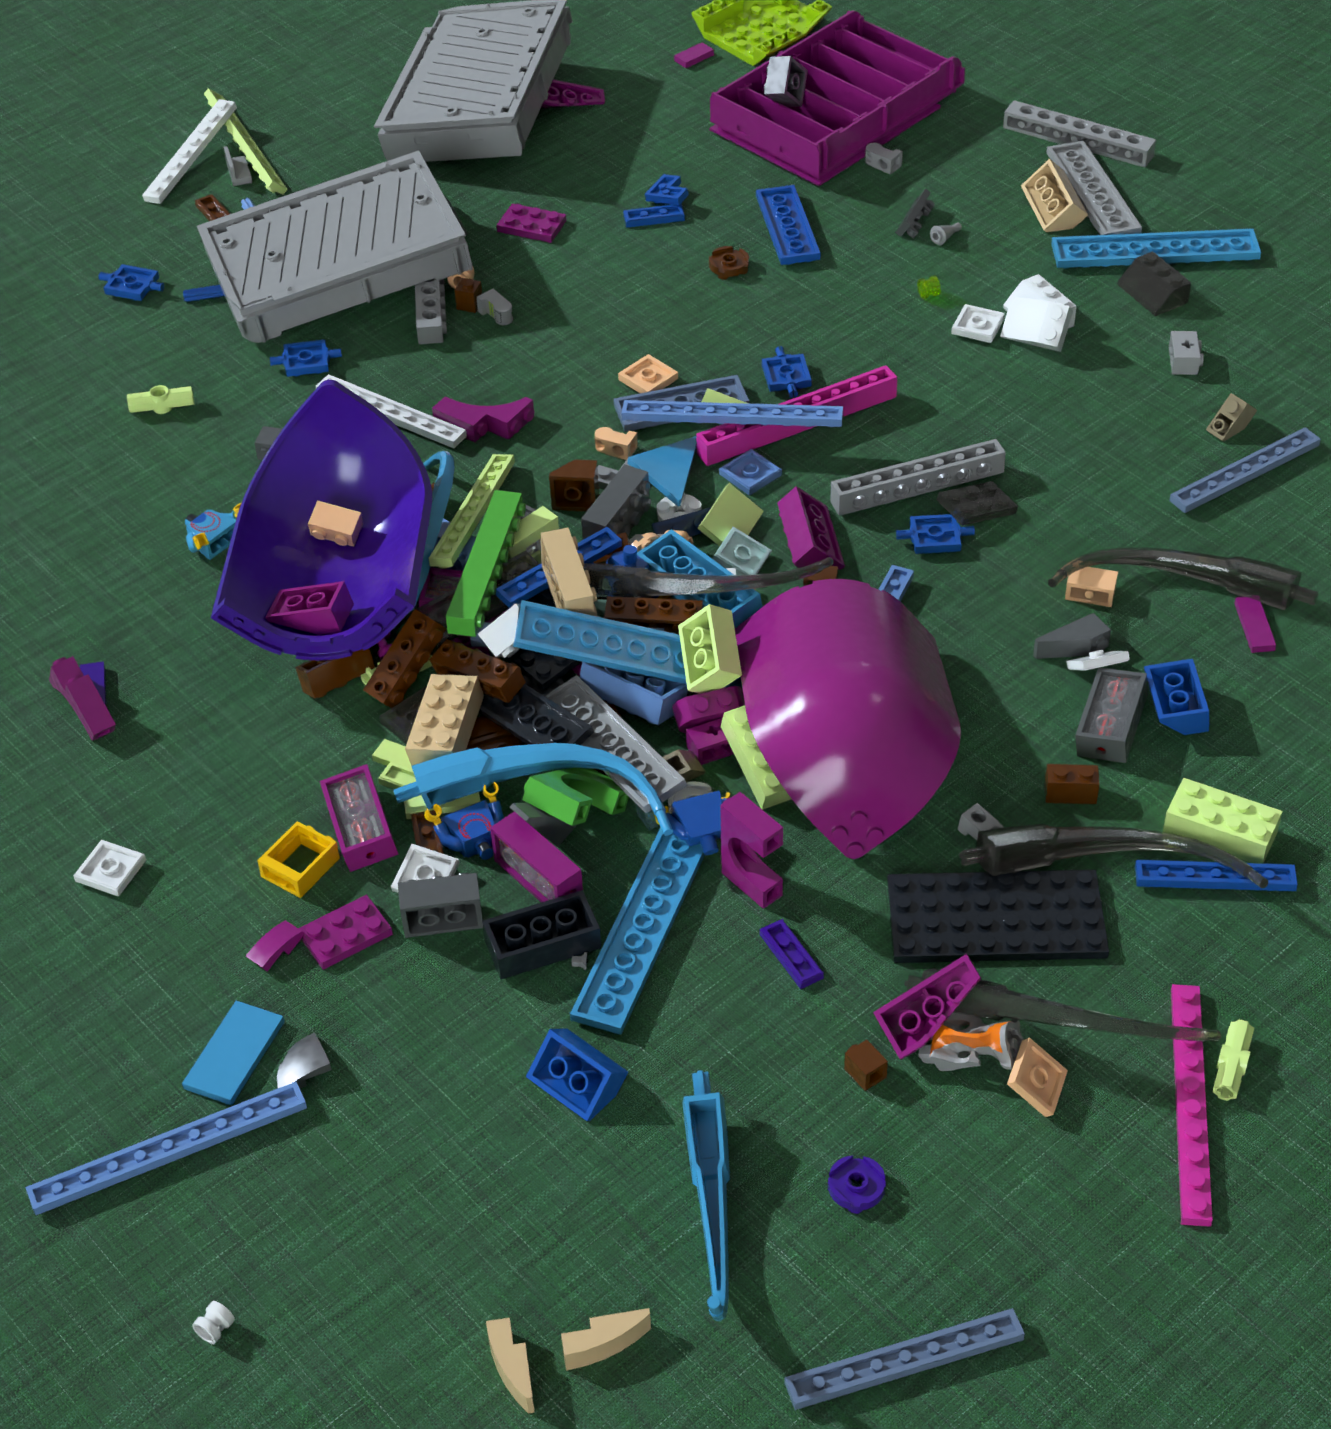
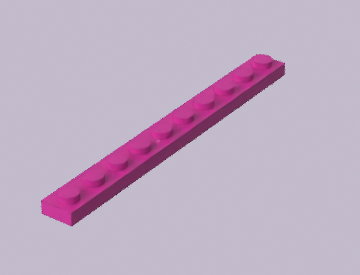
M1172 984L1171 1007L1181 1225L1211 1227L1212 1203L1200 986Z

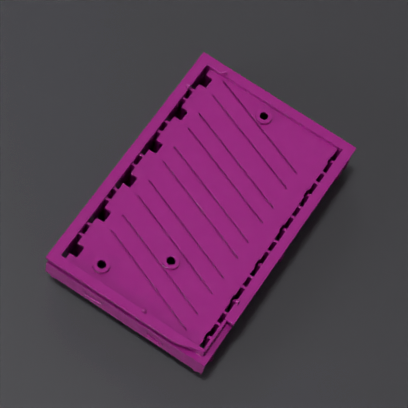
M855 10L847 11V14L787 50L780 51L775 56H791L808 70L802 107H786L764 94L768 60L724 88L721 87L719 91L711 94L710 122L715 125L710 127L709 130L820 186L864 158L868 144L878 143L884 145L941 108V105L937 104V102L951 93H956V88L964 84L965 68L962 67V63L957 57L952 56L947 59L865 21L864 16Z

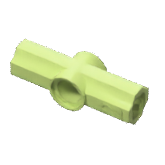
M158 385L151 388L149 392L127 394V402L130 413L154 410L155 413L165 414L174 407L194 405V396L191 386L168 389L166 386Z
M1239 1019L1238 1021L1231 1022L1226 1042L1222 1045L1217 1064L1218 1072L1213 1087V1093L1219 1099L1226 1101L1236 1099L1239 1093L1242 1075L1245 1076L1250 1056L1249 1048L1254 1032V1027L1247 1021Z

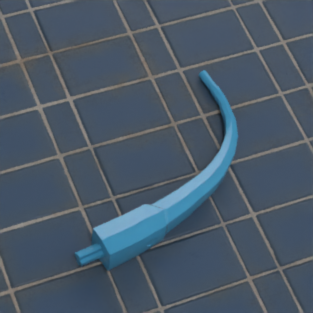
M447 451L437 452L423 463L426 470L439 463L440 467L432 490V508L416 603L431 567L429 557L434 550L452 488L455 468L454 458Z
M547 743L508 746L488 750L473 748L413 765L412 769L416 782L394 789L398 803L422 795L426 807L431 809L434 804L442 805L483 791L484 785H486L487 789L493 782L497 783L523 775L554 769H599L618 774L632 782L647 798L654 815L657 817L663 835L669 836L673 833L666 809L657 791L643 773L625 759L607 751L577 744Z
M702 1070L692 1073L694 1095L685 1096L682 1104L692 1183L697 1187L708 1259L712 1296L709 1297L707 1304L713 1320L721 1321L727 1315L729 1291L726 1183L730 1180L728 1136L724 1097L719 1092L711 1093L709 1072H703Z

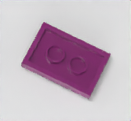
M511 204L496 227L497 232L552 243L567 220L566 214L556 211Z
M367 895L298 928L305 933L301 940L323 970L393 935L392 928Z

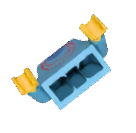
M241 503L236 505L231 513H219L210 509L198 517L194 514L188 515L185 519V525L188 534L186 541L189 550L193 553L200 551L207 559L211 560L229 547Z

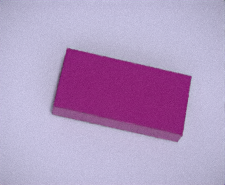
M702 42L674 55V61L688 68L713 56L714 49Z

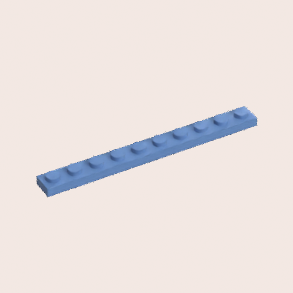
M624 400L622 420L842 427L843 406Z
M295 1081L27 1186L25 1188L35 1216L307 1109L306 1102Z

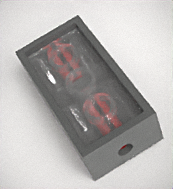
M1098 668L1075 735L1077 756L1127 762L1148 695L1147 673Z

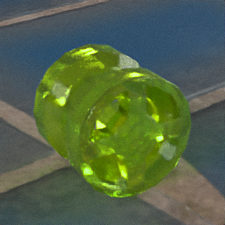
M935 275L930 276L929 279L922 278L918 280L917 288L922 299H927L930 295H940L941 286Z

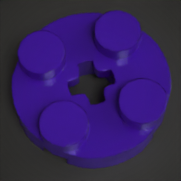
M846 1156L839 1159L831 1167L828 1179L829 1194L838 1205L847 1208L849 1212L854 1214L861 1213L863 1210L877 1205L883 1198L886 1189L885 1173L882 1167L873 1159L863 1156V1159H853V1156ZM851 1180H862V1186H852Z

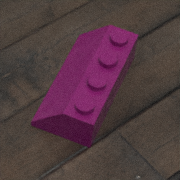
M794 487L777 503L780 511L779 516L784 525L783 530L787 536L788 547L793 557V564L809 572L810 564L837 566L838 570L843 569L845 564L828 507L799 487Z

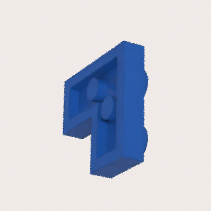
M663 174L644 195L646 201L680 205L689 194L687 188L678 187L681 184L680 176Z

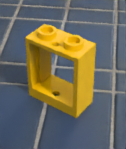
M297 821L257 861L262 878L302 898L340 859L337 842L332 837L325 836L317 832L313 827L306 826ZM302 844L320 855L302 873H299L282 863Z

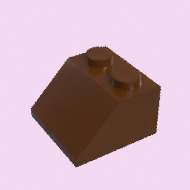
M575 459L549 473L552 510L588 511L599 497L597 460Z

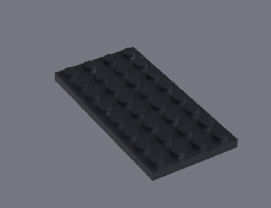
M1096 870L887 874L894 963L954 962L965 954L968 955L971 962L1107 959L1109 956Z

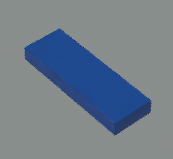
M682 204L623 211L626 228L685 221Z

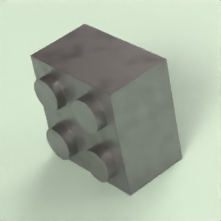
M791 56L770 57L767 66L764 94L786 107H802L808 70Z

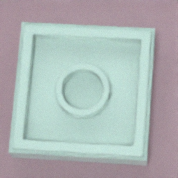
M732 527L712 559L724 568H736V575L751 584L772 550Z

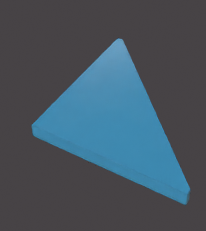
M696 436L628 457L627 464L647 471L649 482L679 507L681 506L697 446Z

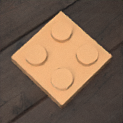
M649 354L618 373V380L638 393L664 389L678 379L677 371Z
M1027 1038L1021 1042L1007 1085L1043 1116L1048 1117L1054 1115L1068 1070L1031 1038Z

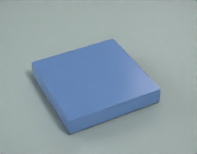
M750 449L719 468V475L750 496L782 476V469L753 449Z

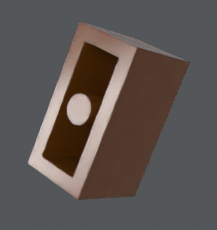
M1047 764L1044 784L1045 802L1097 804L1099 791L1098 765Z

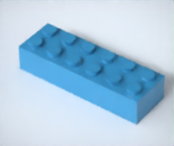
M672 529L637 552V555L649 565L651 582L674 599L703 600V608L711 604L732 610L734 628L763 607L760 593Z

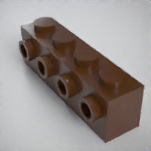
M607 596L604 618L647 628H664L665 632L679 635L678 625L702 610L703 600Z
M414 609L363 691L395 710L402 702L410 685L416 680L417 674L423 665L429 660L431 652L437 643L441 641L446 628L417 609Z
M446 639L429 659L437 674L478 676L484 694L507 703L513 699L526 683L521 674L522 670L517 664L513 662L507 663L494 655L489 656L476 648L471 649L461 642H453Z

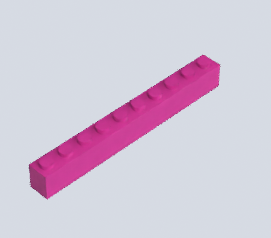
M885 365L785 401L779 405L843 406L844 417L896 398L897 376ZM725 423L696 434L697 455L706 466H710L745 453L750 449L754 450L816 426Z

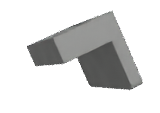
M225 146L226 163L233 186L252 183L245 156L231 158L228 146Z

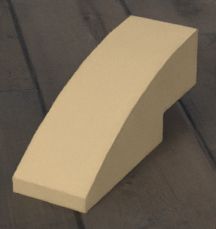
M649 1308L589 1318L590 1329L562 1333L566 1371L604 1360L639 1340L651 1329Z
M510 1318L486 1321L491 1354L500 1377L522 1408L528 1414L534 1413L526 1344H513Z

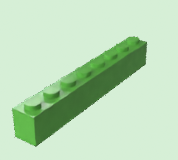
M494 491L446 614L448 634L476 637L479 628L483 627L485 611L488 612L490 609L491 595L496 593L497 579L502 577L503 563L508 561L509 547H513L514 534L519 531L520 518L525 515L526 504L522 502V493Z

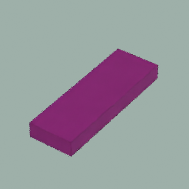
M1259 596L1235 598L1234 604L1251 653L1275 651L1276 643Z

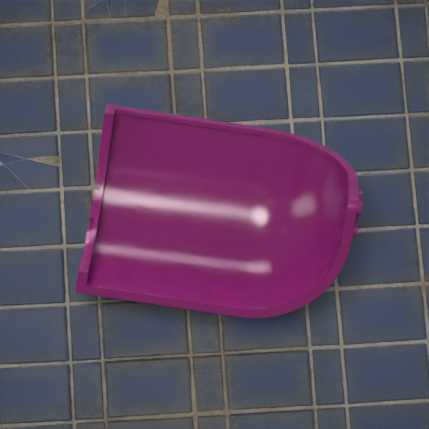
M848 579L813 581V584L800 588L797 586L780 594L735 628L742 672L743 695L747 719L753 736L778 781L804 815L846 857L857 859L902 828L932 798L946 778L955 760L960 743L961 728L936 640L918 619L897 598L884 590L880 591L870 587L868 583Z

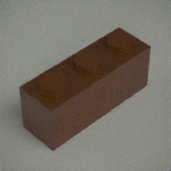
M362 648L352 652V655L349 657L333 660H309L295 668L303 692L313 698H321L328 691L343 687L348 681L361 677L362 674L366 673V668L370 667V669H373L375 665L370 649L363 650Z

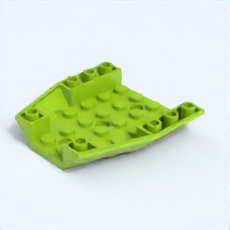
M713 0L711 3L693 11L692 16L706 40L754 66L793 46L805 37L832 9V6L823 0H816L808 6L799 0Z

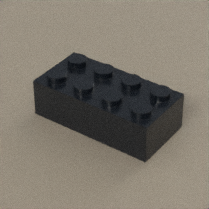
M583 890L482 920L484 941L500 979L572 958V956H579L584 954V952L588 953L601 949L600 927Z

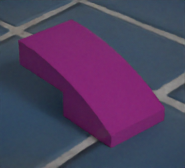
M285 920L266 933L251 948L246 957L268 972L281 953L284 951L289 955L305 933Z

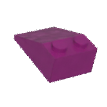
M344 581L279 590L265 618L268 622L317 635H332L341 632L354 603Z

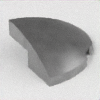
M315 1033L304 1037L288 1050L286 1057L278 1068V1088L296 1081L299 1089L307 1086L306 1079L331 1070L327 1055Z

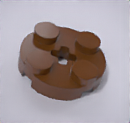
M723 246L715 249L712 252V256H709V268L713 273L718 274L720 279H728L729 277L748 272L749 255L744 249L739 248L738 251L733 250V246Z

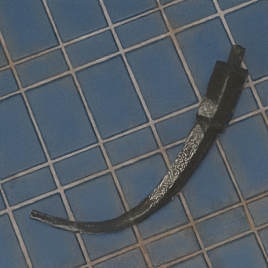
M1114 548L1087 553L1065 564L1048 580V585L1054 588L1072 573L1088 566L1128 564L1166 570L1223 586L1230 593L1248 597L1282 610L1290 607L1295 599L1315 605L1318 598L1317 591L1299 586L1302 572L1240 556L1227 558L1162 548Z
M827 557L811 565L794 570L755 575L673 573L650 571L641 566L606 563H585L583 569L589 572L591 581L589 585L590 588H595L597 599L607 600V596L651 598L652 596L719 593L774 586L820 573L822 570L832 566L834 562L831 557Z
M1044 824L978 831L976 848L962 850L959 854V857L962 859V865L979 863L986 872L996 876L1051 865L1058 859L1128 850H1166L1190 853L1212 859L1235 870L1260 888H1265L1268 885V880L1250 865L1216 846L1172 833L1138 828L1053 827Z
M940 969L924 970L922 978L909 975L908 980H905L904 986H907L906 991L934 975ZM982 979L953 1011V1013L996 1021L1006 1018L1151 1038L1184 1041H1218L1221 1038V1033L1218 1030L1171 1026L1099 1013L1008 990L1005 985Z

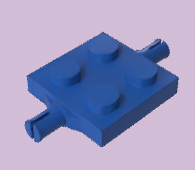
M122 264L117 271L111 274L99 273V280L108 281L104 286V292L107 295L142 301L150 290L160 292L164 290V283L156 282L159 279V273L156 270Z
M325 339L283 344L284 352L282 356L270 357L271 366L283 364L287 377L314 373L320 374L322 372H329L328 362L330 358L342 357L341 348L328 350Z
M778 346L775 349L777 356L762 359V368L769 392L788 390L789 397L793 398L794 395L795 398L798 395L796 388L801 389L812 386V379L803 354H785L784 348L782 346L779 348Z
M955 514L910 516V530H896L897 540L910 539L912 541L915 554L961 551V536L975 535L974 526L960 527Z

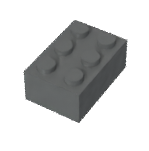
M461 873L447 877L436 876L431 879L408 880L398 883L400 912L405 938L483 928L477 873Z

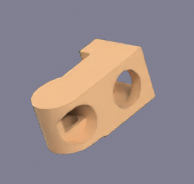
M601 427L595 431L596 450L606 455L627 460L638 448L637 432L628 431L627 434L613 431L609 427Z

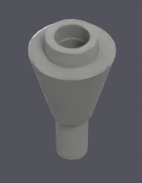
M960 223L934 226L930 231L931 239L935 244L943 245L955 232L961 230L962 226Z

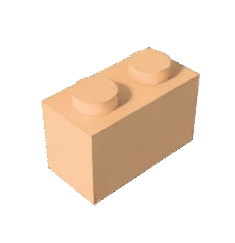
M317 501L308 522L310 535L319 540L327 539L341 546L349 545L353 547L363 525L361 512Z
M1071 564L1065 600L1112 607L1118 572Z

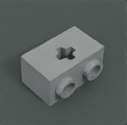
M1171 331L1169 355L1172 374L1198 375L1199 366H1203L1204 357L1203 353H1201L1202 342L1198 340L1197 331Z

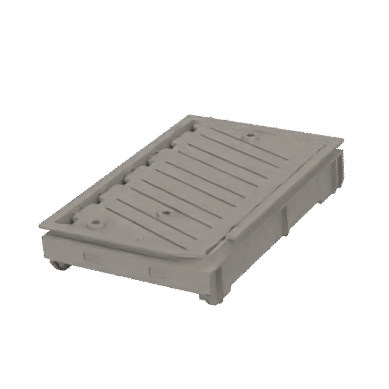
M568 0L487 3L459 6L438 11L439 14L433 26L424 28L374 125V128H381L378 138L387 161L418 150L425 162L521 156L522 149L525 148V142L542 103L548 98V90L565 51L570 46L569 23H573L569 6L565 7Z
M419 150L197 225L205 251L241 335L255 343H264L266 340L281 336L282 331L364 302L370 303L373 299L433 278L439 281L456 274L460 275L467 270H473L467 242L464 238L466 234Z

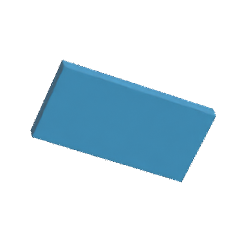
M235 1001L182 1082L183 1089L232 1106L284 1024V1017Z

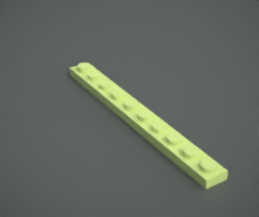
M209 88L204 93L208 99V104L212 107L219 99L225 100L222 95ZM233 112L224 123L227 127L226 130L233 136V140L239 144V149L246 154L245 158L252 163V168L259 173V178L266 183L265 187L272 193L278 192L284 195L287 190L286 186Z
M493 454L431 553L429 557L430 566L442 569L453 567L486 512L494 491L499 490L515 463L514 455Z

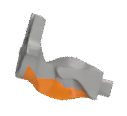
M952 1013L930 1039L932 1044H927L919 1049V1057L924 1063H934L939 1071H950L980 1066L981 1061L978 1059V1055H991L1000 1061L1004 1069H1011L1012 1071L1021 1042L1024 1040L1020 1033V1021L1017 1019L988 1025L984 1024L981 1018ZM970 1025L968 1028L960 1030L963 1026Z

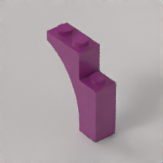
M445 396L432 407L433 417L465 429L467 434L465 439L476 442L487 431L509 440L524 425L531 421L535 414L533 399L528 397L502 405L479 406L458 402Z
M73 656L68 659L62 657L54 661L53 666H51L49 681L53 688L61 692L72 706L91 740L94 741L113 732L116 724L89 674L83 675Z

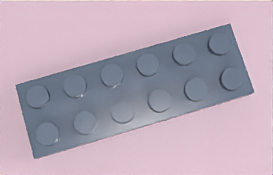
M738 375L614 398L613 400L624 432L672 422L622 420L624 400L701 402L707 388L749 403V399Z

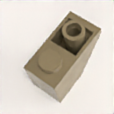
M1231 393L1206 430L1224 442L1244 430L1257 412V409Z
M678 749L663 756L686 782L706 772L693 751Z

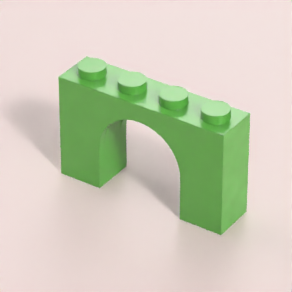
M565 768L530 776L525 783V793L522 800L573 826L586 822L591 805L611 815L624 812L629 796L610 777L594 769Z

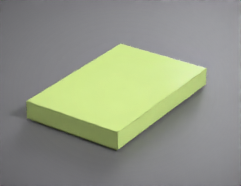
M728 483L698 529L720 546L732 527L749 535L764 511Z

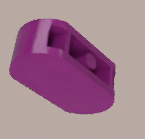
M731 686L678 700L673 704L672 709L679 731L686 733V729L722 718L724 712L744 706L743 689L740 686Z

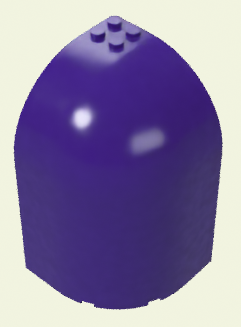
M325 380L315 389L287 422L259 465L239 508L211 614V619L251 643L275 654L281 655L283 652L296 655L295 659L333 660L349 657L352 655V652L362 648L366 650L382 640L415 607L432 508L430 479L421 458L410 441L386 415L339 382ZM317 501L361 512L363 525L354 547L349 545L341 546L334 541L327 539L319 540L310 535L308 522ZM344 581L354 603L341 632L332 635H317L268 622L265 618L279 590Z

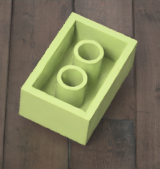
M709 604L678 625L688 691L700 694L722 689L742 676L732 610Z

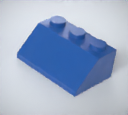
M1193 659L1144 666L1159 722L1183 735L1208 732L1209 709Z
M567 1028L549 1029L526 1078L584 1120L590 1121L617 1095L628 1071Z

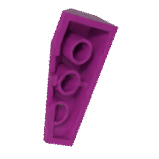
M553 80L548 90V98L543 101L541 108L601 105L605 103L604 91L599 88Z
M967 954L873 1012L900 1060L925 1046L980 981L981 977Z

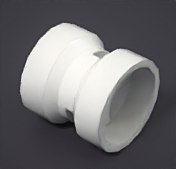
M212 1301L206 1308L204 1317H198L192 1324V1327L203 1340L210 1344H215L221 1337V1331L224 1328H229L235 1321V1318L224 1305Z

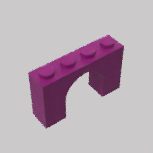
M739 792L733 797L727 798L720 805L722 874L764 909L783 896V878L769 868L755 852L764 858L782 846L783 826L743 793Z

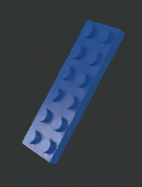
M789 185L756 190V198L780 264L790 265L820 260V250L795 186Z

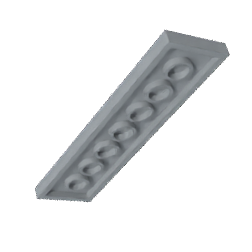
M1084 141L1047 147V155L1065 171L1088 214V218L1099 235L1141 233L1142 226Z
M577 675L545 696L592 726L594 733L581 746L601 749L625 759L644 774L657 791L662 802L687 786L685 779ZM604 771L645 813L652 810L647 798L632 782L618 774Z

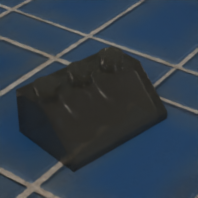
M1153 251L1137 257L1117 282V285L1154 316L1189 302L1191 282Z

